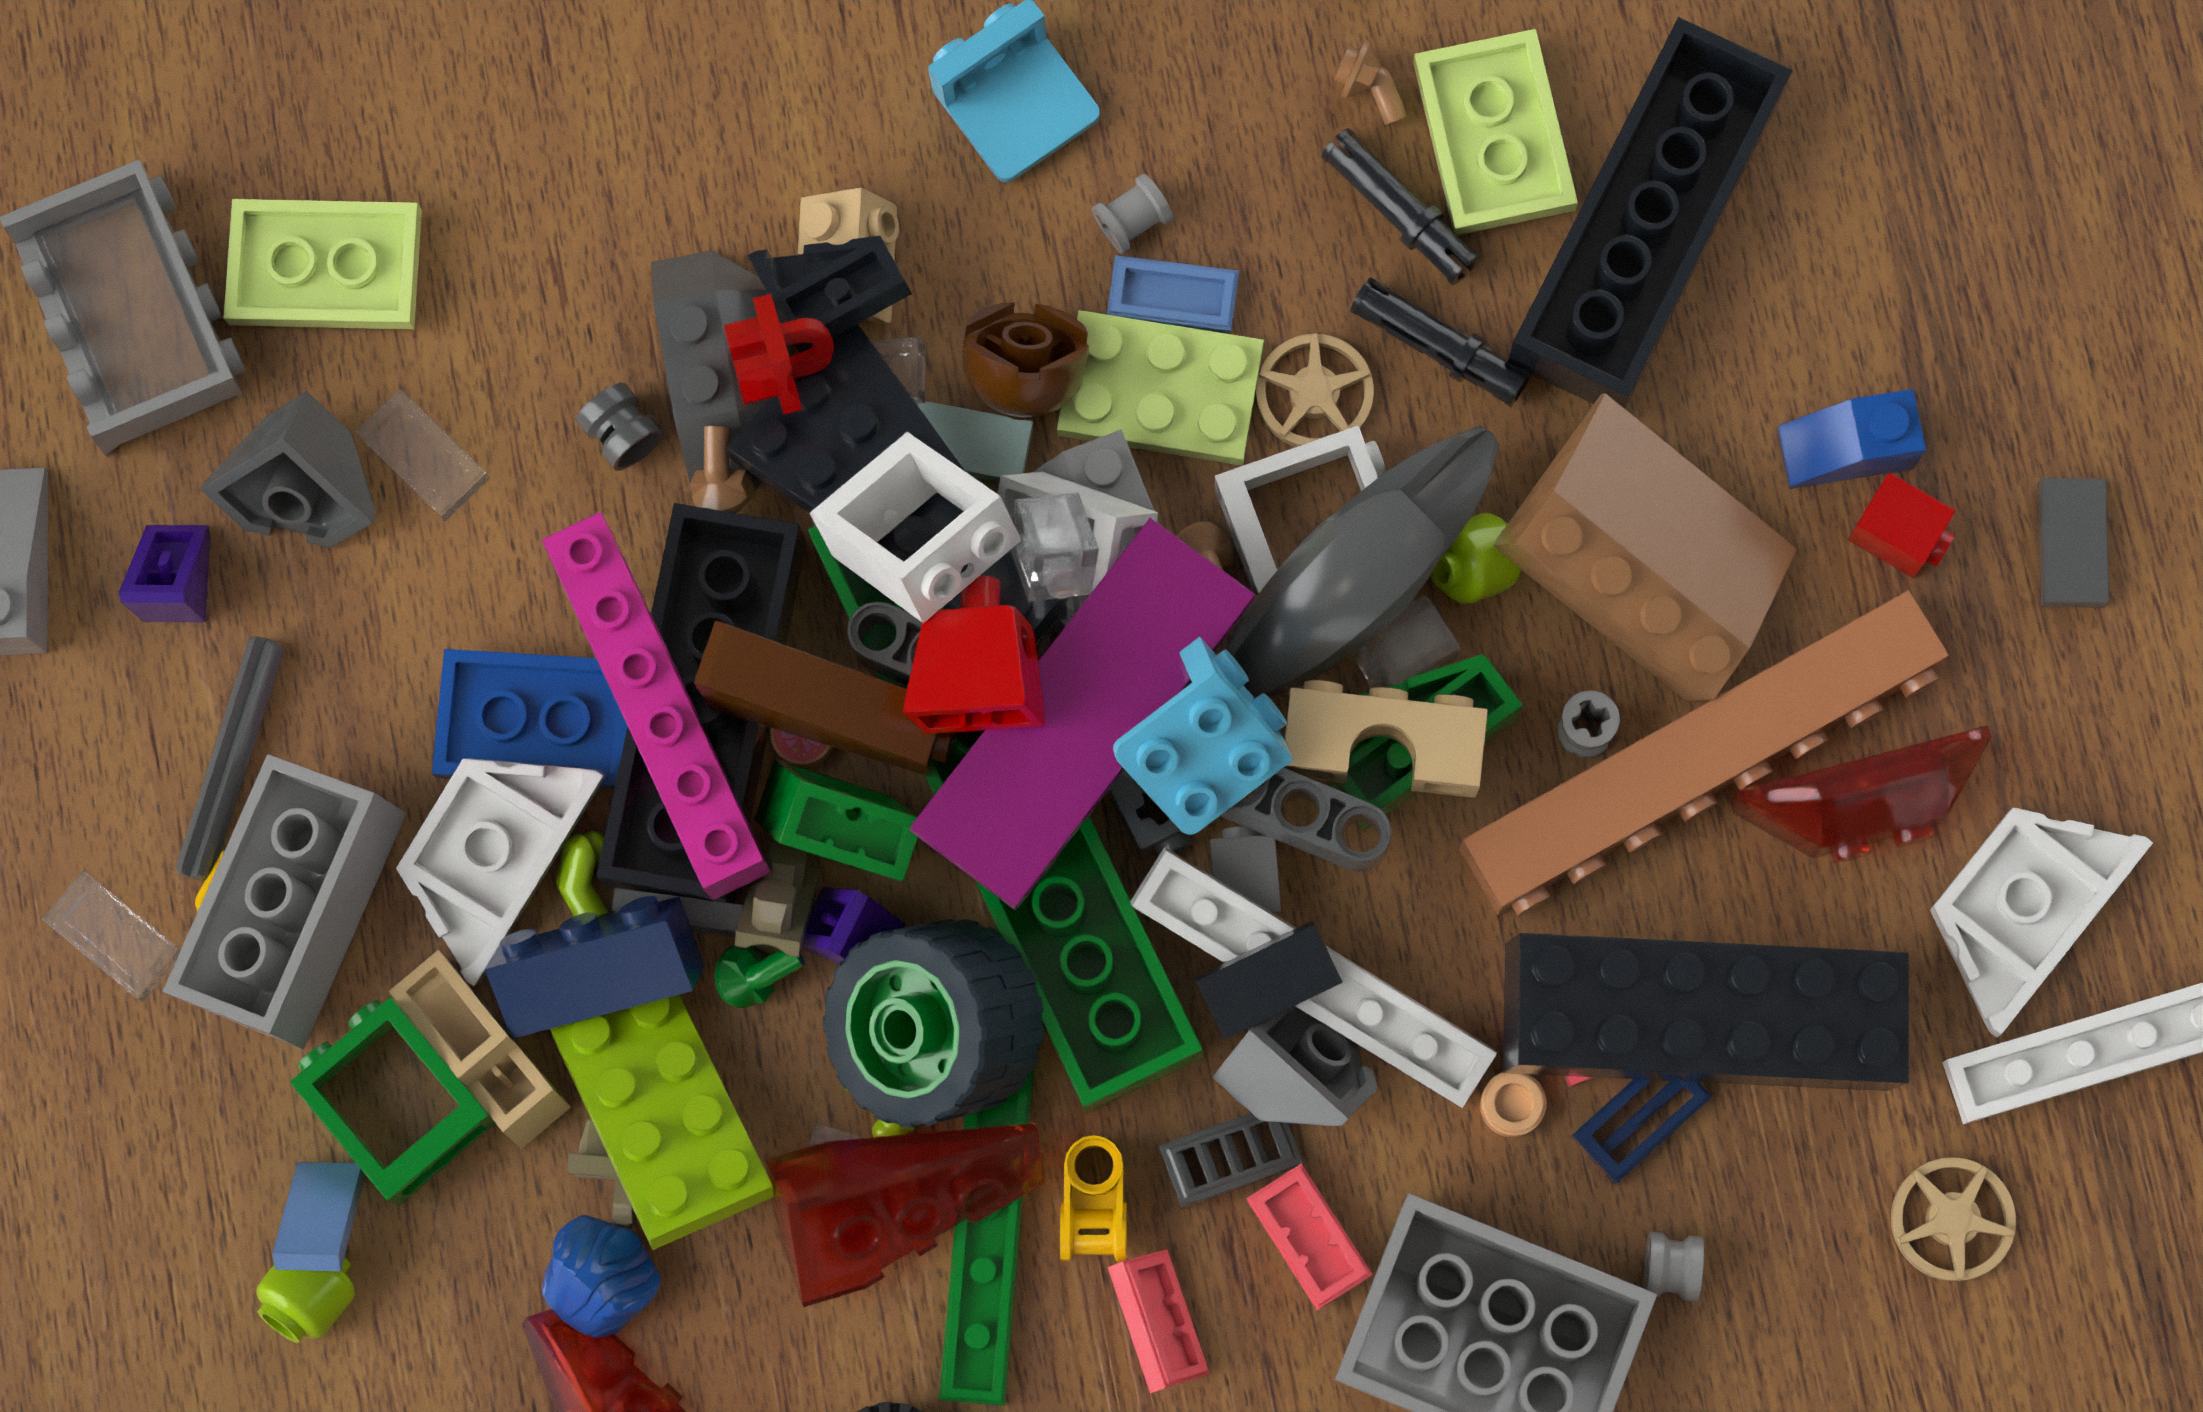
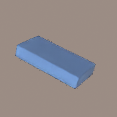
M1115 255L1107 315L1231 334L1239 271Z
M297 1162L272 1252L275 1270L341 1271L364 1183L363 1171L356 1163Z

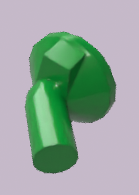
M731 945L721 954L717 961L714 974L716 989L720 997L733 1007L745 1008L754 1004L764 1003L775 990L773 983L804 967L805 960L801 952L799 957L786 955L782 950H779L764 958L763 954L755 946L743 948Z

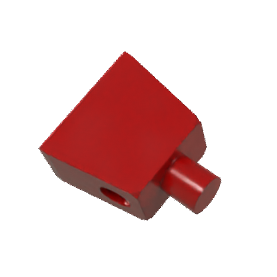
M980 575L961 591L960 609L939 610L921 625L903 713L925 734L1045 726V711L1032 625L1015 607L1008 605L1000 606L1001 582L994 577Z

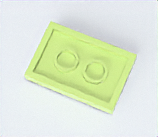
M1536 29L1414 54V68L1452 229L1456 235L1576 211L1578 201Z
M232 199L223 319L229 326L414 329L422 218L420 206L418 203Z
M1078 310L1077 320L1085 326L1088 332L1087 345L1089 344V356L1080 389L1060 410L1057 427L1058 436L1092 441L1122 429L1129 448L1243 466L1264 347L1263 339Z

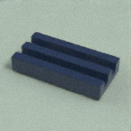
M1633 1079L1573 1133L1571 1138L1578 1146L1581 1145L1589 1154L1588 1157L1596 1165H1599L1607 1174L1608 1179L1616 1185L1712 1097L1700 1082L1670 1081L1599 1145L1591 1135L1652 1081ZM1685 1087L1693 1097L1625 1159L1617 1164L1609 1154Z

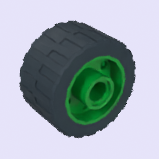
M946 919L882 931L871 935L867 941L857 943L849 950V955L846 959L840 961L835 969L831 986L827 988L824 1001L826 1003L825 1016H823V1032L826 1033L828 1045L826 1050L843 1088L851 1093L854 1097L853 1100L863 1110H869L875 1114V1118L886 1123H897L901 1127L915 1128L982 1112L1003 1104L1011 1094L1018 1093L1025 1085L1030 1071H1034L1039 1059L1040 1043H1043L1044 1027H1042V1013L1044 1012L1042 998L1038 995L1035 985L1037 981L1031 968L1028 969L1022 959V954L1013 944L1010 945L1003 939L1001 933L993 928L983 927L978 922L968 919L958 921Z

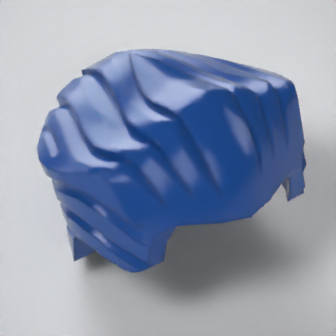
M582 1215L568 1222L555 1236L552 1257L545 1271L542 1283V1295L545 1297V1302L565 1323L584 1335H590L593 1338L605 1337L621 1331L631 1321L630 1319L637 1316L649 1304L660 1286L661 1275L655 1268V1264L649 1257V1253L643 1246L644 1243L637 1232L626 1227H620L614 1223H608L602 1219Z

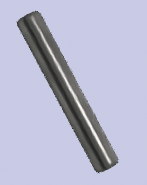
M253 636L248 640L176 863V871L184 877L205 881L219 857L284 654L283 647L271 639Z

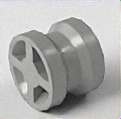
M1650 1231L1647 1237L1644 1257L1643 1289L1657 1294L1656 1298L1664 1292L1677 1293L1683 1301L1698 1302L1704 1266L1703 1237L1689 1235L1683 1241L1669 1240L1663 1232Z

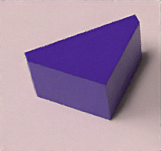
M146 525L119 590L120 602L143 622H206L210 550L209 525Z
M822 887L813 905L801 948L839 964L840 961L846 959L849 955V950L857 943L867 941L871 935L882 931L903 928L906 924L872 898L858 890Z

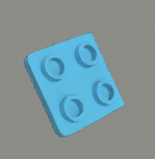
M1024 0L1016 7L1013 3L1000 7L986 19L982 30L966 41L962 38H957L947 43L935 54L933 58L934 63L928 66L934 95L996 178L1004 183L1012 182L1094 126L1100 117L1099 107L1047 39L1045 16L1033 0Z
M1198 637L1179 652L1192 683L1120 737L1113 746L1117 762L1185 834H1195L1293 761L1292 755L1280 732V729L1286 726L1287 722L1279 709L1265 693L1254 698L1243 686L1249 679L1234 657L1225 649L1216 655L1201 637Z

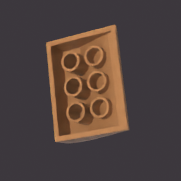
M1606 393L1601 394L1493 545L1513 564L1685 701L1714 700L1751 648L1797 551L1796 547Z

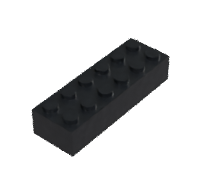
M1678 17L1513 341L1509 361L1531 371L1532 375L1592 404L1596 402L1601 394L1606 393L1624 409L1626 408L1783 96L1793 71L1792 69Z
M674 503L651 615L750 825L769 727L709 709L694 681L715 621L786 645L806 540L799 524ZM627 727L596 877L608 889L615 890V888L734 904L737 889L712 900L702 888L639 749Z
M1519 933L1505 943L1503 1073L1888 1091L1909 1083V952Z

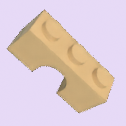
M1321 680L1305 681L1304 689H1290L1285 742L1293 761L1284 768L1312 780L1346 784L1349 758L1353 749L1367 738L1385 736L1401 743L1411 757L1413 770L1410 791L1476 798L1480 788L1488 709L1473 708V699L1458 695H1437L1434 697V703L1410 701L1406 691L1394 688L1369 689V696L1343 693V686L1338 683Z

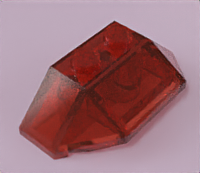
M1988 725L1950 736L1741 789L1735 793L1730 801L1732 811L1738 817L1813 859L1831 854L1834 863H1842L1864 857L1871 853L1869 844L1890 838L1894 839L1896 847L1916 844L1934 837L1931 828L1938 826L1948 816L1991 739Z

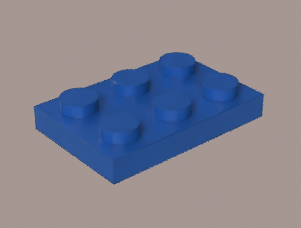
M444 649L432 774L436 778L451 779L462 759L473 758L596 769L607 774L599 788L615 789L628 726L596 658Z

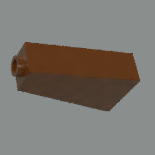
M718 621L714 622L694 681L709 709L931 777L936 760L944 763L948 760L956 736V732L925 734L903 713L907 692L905 688Z

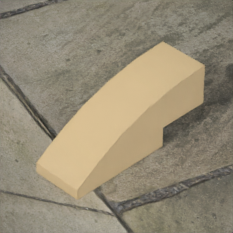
M439 950L389 991L455 1076L471 1091L501 1131L520 1149H523L571 1108L517 1040L511 1038L506 1027Z

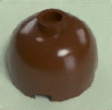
M1015 302L1000 303L983 308L968 319L962 348L963 370L975 396L992 409L1016 420H1028L1056 411L1067 404L1080 389L1088 362L1089 344L1087 345L1088 332L1085 326L1071 314L1048 305L1035 304L1034 314L1014 313Z

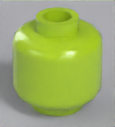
M1492 513L1472 515L1456 540L1439 559L1430 577L1435 585L1442 589L1449 598L1461 604L1476 603L1511 588L1518 581L1521 569L1493 546L1508 523Z
M344 1257L341 1271L275 1270L273 1265L256 1289V1295L262 1304L257 1313L272 1329L292 1342L299 1343L303 1337L315 1340L321 1339L355 1296V1288L350 1278L346 1275V1272L351 1267L350 1262Z

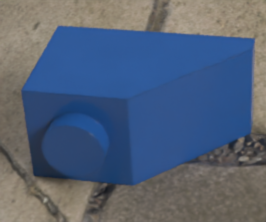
M1914 389L1849 399L1779 425L1777 428L1789 489L1887 474L1888 472L1914 469L1926 451Z

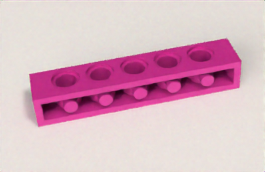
M599 512L541 539L704 891L712 900H715L772 873L616 537L602 513Z

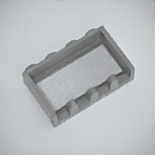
M140 159L0 216L2 226L15 243L24 264L21 266L24 277L38 298L45 314L46 320H44L47 332L54 345L60 351L68 369L69 375H67L70 387L86 412L90 425H87L89 434L105 456L122 443L237 396L240 398L244 396L236 379V376L246 372L240 355L231 337L220 341L213 325V321L223 318L220 308L208 283L197 287L189 267L199 264L193 245L185 229L174 233L166 213L176 210L172 196L162 175L151 179Z

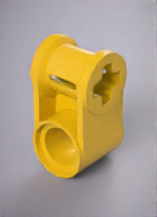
M1095 1135L1082 1137L1073 1143L1066 1153L1064 1162V1202H1061L1060 1214L1061 1261H1071L1074 1255H1113L1116 1262H1122L1127 1259V1203H1124L1125 1167L1120 1151L1114 1143L1105 1137ZM1087 1149H1104L1112 1157V1174L1101 1184H1087L1077 1175V1159ZM1080 1229H1108L1110 1231L1107 1235H1080L1078 1233Z

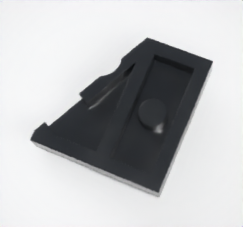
M881 236L851 239L847 243L840 245L828 242L804 245L803 254L772 258L768 250H758L748 255L768 294L772 295L775 309L783 323L801 318L816 319L824 324L832 338L912 294ZM809 342L794 344L799 353L809 350L813 346Z

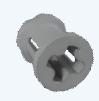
M1145 173L1135 178V186L1111 203L1104 205L1099 202L1091 207L1093 216L1100 229L1120 254L1130 250V241L1159 222L1167 225L1174 220V215L1168 202L1156 184Z
M1594 690L1581 691L1572 696L1564 706L1561 720L1557 725L1558 740L1563 749L1574 753L1582 759L1595 758L1604 753L1608 748L1609 742L1617 733L1620 723L1619 710L1614 701L1606 694ZM1586 712L1590 721L1601 720L1602 724L1595 737H1590L1587 729L1581 728L1576 730L1574 728L1581 713Z

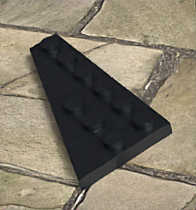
M859 324L832 338L834 352L830 363L823 370L794 379L802 410L783 414L779 396L770 398L726 447L731 460L808 513L906 432L965 471ZM935 493L877 543L904 562L964 511L939 493ZM1019 544L1015 545L981 574L994 577L1001 582L1000 606H1013L1032 625L1035 643L1063 612L1060 600ZM968 564L963 566L960 574L965 572V570L968 567ZM961 592L944 606L948 609H960Z

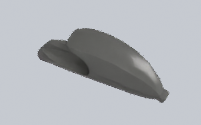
M1478 425L1453 434L1403 460L1383 473L1339 511L1321 522L1283 562L1241 617L1225 647V650L1234 657L1247 675L1249 681L1243 686L1254 698H1257L1262 693L1272 698L1290 691L1291 688L1304 685L1305 681L1313 680L1368 643L1408 607L1430 577L1439 559L1453 544L1473 515L1486 489L1500 446L1490 431Z

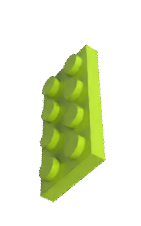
M680 995L550 1029L551 1035L652 1250L774 1197L773 1186Z

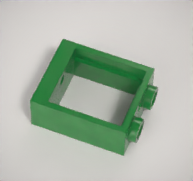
M774 759L754 820L780 844L903 882L918 838L909 828L919 815L893 796Z
M389 997L382 1004L379 1000H374L355 1013L348 1022L351 1030L334 1045L331 1046L329 1042H324L311 1050L297 1066L301 1072L289 1083L387 1201L400 1206L496 1123L471 1091L455 1076L397 1001ZM394 1027L459 1106L388 1167H385L322 1091L321 1087Z

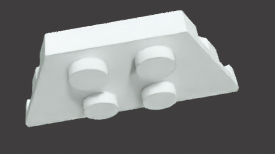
M473 758L462 759L396 869L412 895L417 896L425 908L426 918L438 937H443L462 968L460 972L466 982L473 986L479 985L486 974L485 968L498 949L500 941L511 933L607 774L596 769Z
M2013 807L2008 811L1930 909L1979 1013L1991 1034L1997 1038L2005 1031L2153 844L2152 841L2145 836L2136 834L2129 837L2094 829V825L2073 820L2062 822L2048 819L2044 814Z

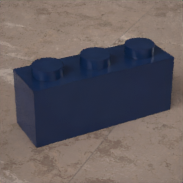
M646 896L627 903L620 909V912L598 918L596 913L587 912L569 918L559 926V929L538 934L536 929L529 928L514 932L500 941L499 947L486 966L485 971L513 1039L691 992L705 967V963L680 897L658 902L657 897Z

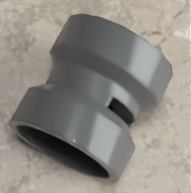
M617 383L601 391L581 409L576 418L577 423L588 437L598 438L602 443V454L615 471L629 468L642 460L660 443L664 436L663 430L653 417L642 415L637 409L638 399L626 383Z

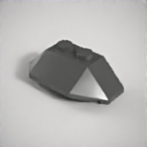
M714 251L651 262L654 309L675 424L689 482H691L696 470H704V427H730V444L769 400L765 399L744 405L723 326L757 317L753 298L768 295L758 276ZM777 313L779 323L781 324L783 322ZM792 344L786 345L789 357L794 356ZM729 455V469L746 470L731 460ZM746 470L754 483V490H757L762 480Z

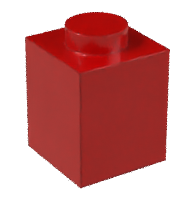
M1888 472L1849 536L1848 541L1914 578L1925 562L1936 568L1956 536L1945 528L1956 510Z

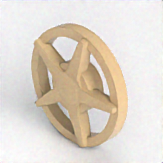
M1317 333L1291 338L1275 348L1264 361L1256 386L1257 406L1264 423L1276 437L1294 447L1321 439L1307 438L1291 432L1304 417L1318 419L1326 416L1340 432L1355 426H1359L1361 429L1369 417L1374 397L1371 371L1360 353L1339 338ZM1310 346L1309 364L1298 371L1295 376L1272 371L1274 366L1285 355L1294 350ZM1319 347L1330 348L1341 353L1353 363L1358 371L1335 375L1331 370L1321 365ZM1362 381L1364 387L1363 404L1357 417L1348 426L1337 408L1340 390ZM1267 382L1290 391V401L1294 408L1283 426L1274 418L1269 409L1266 399Z
M1941 1158L1918 1167L1901 1183L1892 1203L1891 1228L1899 1250L1916 1269L1939 1280L1965 1281L1989 1272L2006 1256L2015 1236L2016 1212L2009 1191L1991 1170L1975 1161L1964 1158ZM1946 1168L1961 1169L1975 1174L1962 1193L1951 1192L1943 1194L1925 1177L1930 1172ZM1983 1180L1993 1189L2000 1201L2004 1216V1226L1981 1218L1980 1210L1974 1200ZM1917 1183L1931 1204L1926 1212V1223L1905 1234L1903 1208L1908 1193ZM1977 1233L2002 1236L1996 1250L1986 1261L1974 1268L1965 1270V1243L1972 1240ZM1932 1236L1937 1242L1949 1246L1954 1271L1941 1269L1928 1263L1915 1252L1909 1242Z

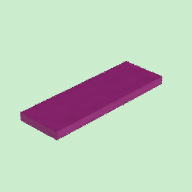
M1149 518L1038 661L1045 711V726L985 730L911 825L910 831L1014 910H1017L1124 771V768L1115 758L1113 752L1114 743L1192 682L1179 652L1198 637H1201L1212 651L1215 652L1255 600V594L1152 518Z

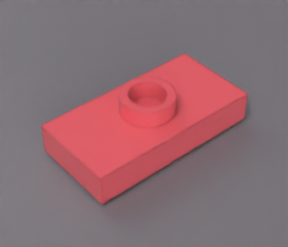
M1302 1163L1246 1198L1249 1206L1316 1311L1373 1275Z
M1168 1250L1132 1258L1108 1267L1150 1394L1209 1375L1210 1373Z

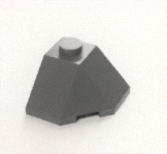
M308 391L267 415L204 481L200 489L245 531L269 536L274 528L306 534V543L325 547H333L374 522L377 515L352 433Z
M1296 1006L1254 1025L1213 1075V1078L1239 1104L1245 1106L1260 1121L1343 1126L1378 1089L1372 1068L1362 1065L1358 1044Z

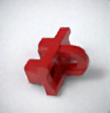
M771 294L753 298L757 317L723 325L744 405L779 396L783 414L800 411L802 406L794 379L817 373L830 363L834 352L831 334L823 323L812 318H801L780 324ZM806 342L813 344L809 350L791 357L788 355L786 345Z

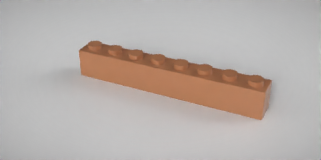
M1907 590L1721 694L1714 700L1705 703L1462 840L1459 851L1497 916L1513 908L1517 916H1521L1549 900L1551 896L1546 888L1562 879L1569 877L1572 884L1576 885L1603 870L1607 865L1602 857L1624 845L1628 853L1631 854L1652 843L1663 835L1658 827L1660 824L1678 814L1681 815L1686 823L1709 811L1718 804L1714 794L1736 783L1739 790L1744 791L1774 773L1769 763L1791 752L1795 760H1799L1829 742L1824 732L1846 721L1850 729H1854L1868 722L1884 711L1880 703L1881 700L1899 690L1902 691L1906 699L1925 690L1940 679L1935 670L1943 664L1949 654L1914 597Z

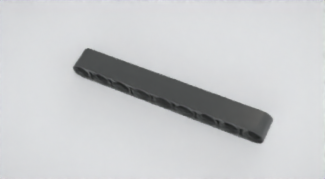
M872 602L863 605L850 618L847 630L849 642L856 658L867 669L908 686L922 622L909 612L887 603ZM874 625H889L897 631L894 642L884 650H870L862 644L863 635ZM1282 768L1262 783L1253 797L1246 801L1237 802L1220 815L1223 818L1343 868L1358 872L1371 870L1381 863L1387 854L1392 833L1388 818L1376 806L1286 768ZM1124 769L1121 775L1134 780ZM1292 798H1306L1317 808L1318 817L1308 826H1293L1282 816L1281 808ZM1353 823H1366L1373 827L1378 834L1379 843L1375 848L1367 852L1353 851L1343 841L1342 832Z

